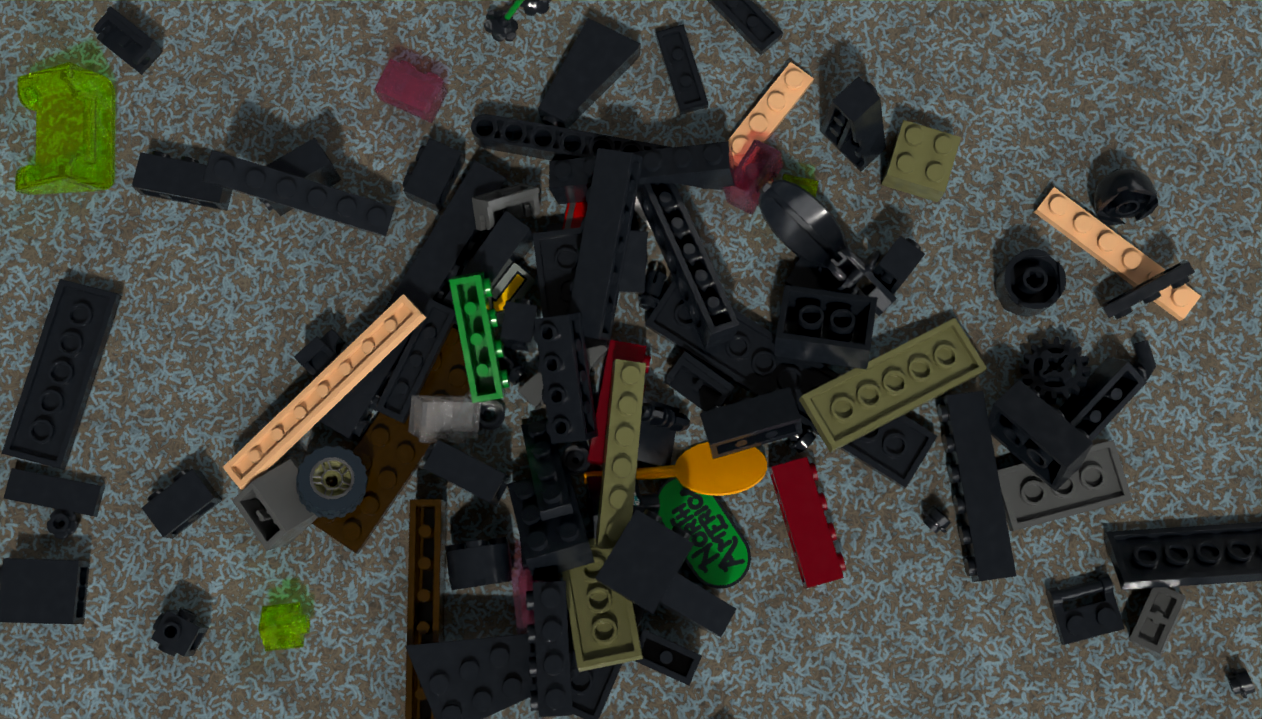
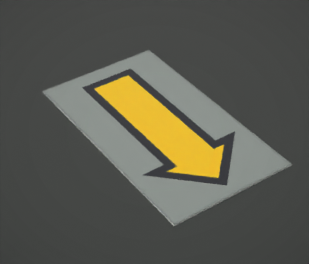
M515 262L492 290L493 296L488 297L490 309H496L500 325L503 323L506 301L514 302L516 298L522 299L536 281Z

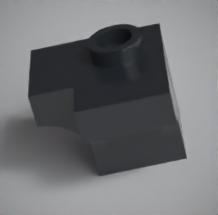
M331 329L321 339L316 336L294 358L316 378L341 354V349L346 342Z

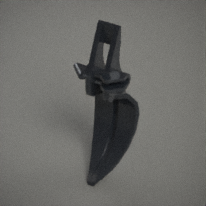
M786 180L767 181L760 188L759 208L763 218L774 234L797 256L815 266L828 268L839 279L829 291L866 296L856 286L866 276L876 286L867 296L878 298L876 314L878 316L897 299L871 271L878 262L881 252L874 251L862 262L848 248L845 234L835 217L812 194L797 184ZM849 259L856 267L846 276L839 268Z

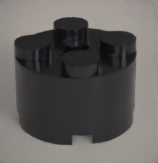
M1029 249L1020 252L1007 262L999 271L995 283L996 294L1004 310L1015 315L1029 317L1038 315L1052 306L1060 298L1066 286L1065 271L1059 261L1056 262L1050 256L1051 254L1046 251Z
M508 537L489 539L490 545L484 539L465 542L466 549H464V543L445 546L451 590L513 581Z

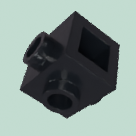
M180 607L179 610H166L165 613L159 615L153 625L155 632L151 639L159 643V650L169 655L175 656L178 653L184 657L194 656L209 627L195 620L197 617L195 613Z

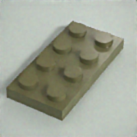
M589 539L594 563L562 572L563 581H566V600L579 672L643 659L633 602L595 579L612 551L595 548L596 539Z

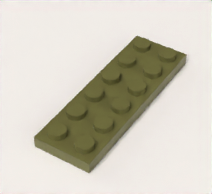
M953 318L869 361L867 369L855 368L802 395L799 401L831 453L984 373L987 367L956 318Z

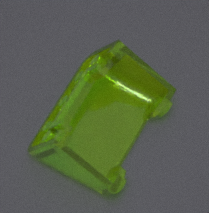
M71 62L18 77L17 92L20 102L27 109L36 112L35 166L25 165L17 170L15 191L26 195L99 192L111 188L115 179V88L112 82L101 74Z

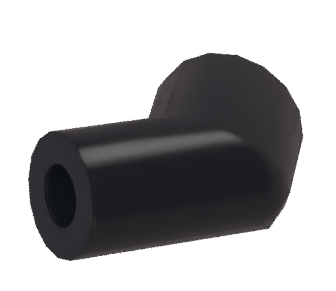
M1145 340L1133 344L1137 356L1133 367L1147 381L1154 372L1156 363L1149 341Z

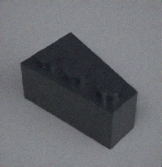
M858 76L831 101L820 132L860 172L886 149L881 99L876 88L871 83L864 82Z

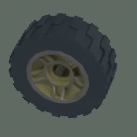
M330 445L324 446L322 449L317 448L310 455H307L303 463L299 465L296 477V491L299 494V501L305 505L306 510L310 513L313 512L317 517H327V519H334V517L342 518L347 513L355 511L357 505L362 503L367 487V470L365 465L361 463L360 457L355 456L353 451L349 449H343L342 446L330 447ZM334 478L337 479V485L334 487L326 484V481L333 480Z

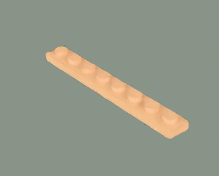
M404 294L401 295L223 466L239 489L243 490L253 480L262 476L426 319Z

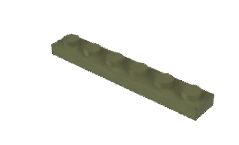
M620 359L613 361L595 548L613 550L633 515L646 363Z

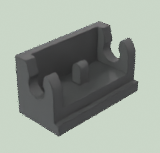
M521 183L472 197L476 230L493 229L505 211L517 219L529 217L531 212L533 217L539 215V187Z
M1166 587L1152 588L1129 641L1135 647L1144 648L1151 655L1160 659L1186 603V596Z

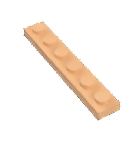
M1055 187L1034 211L1035 214L1133 287L1165 271L1163 267ZM1186 284L1175 289L1169 286L1159 291L1161 296L1153 302L1181 321L1187 316L1201 295Z

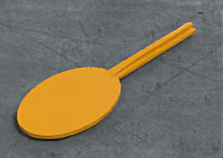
M705 442L686 450L677 459L675 465L637 468L636 479L676 477L685 488L699 494L711 496L731 495L748 490L758 484L766 474L767 460L756 447L713 459L709 444ZM602 471L585 472L584 484H586L587 476H602Z

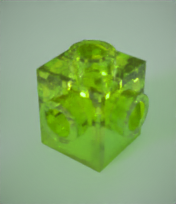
M300 602L262 606L258 630L265 651L304 647L305 634L310 633V618L308 614L304 615Z

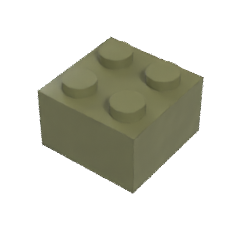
M903 120L897 130L881 185L938 202L946 191L961 137Z

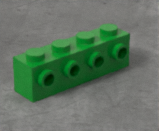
M483 272L454 276L449 279L472 403L504 398L505 388L510 387L507 369L502 370L500 358L504 357L502 340H496L494 327H499L496 309H490L488 297L493 296L490 278H484Z

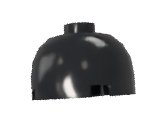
M1116 169L1110 172L1098 183L1094 192L1095 211L1098 214L1099 220L1108 225L1125 224L1120 218L1135 217L1136 221H1139L1151 214L1158 206L1157 192L1153 183L1143 172L1134 169Z

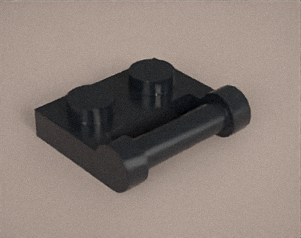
M1108 574L1099 575L1096 580L1067 588L1058 589L1054 587L1046 590L1062 645L1125 629L1113 592V582ZM1098 592L1101 593L1103 601L1064 611V601Z

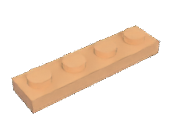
M792 62L788 64L728 140L734 158V165L742 171L814 81L813 77Z

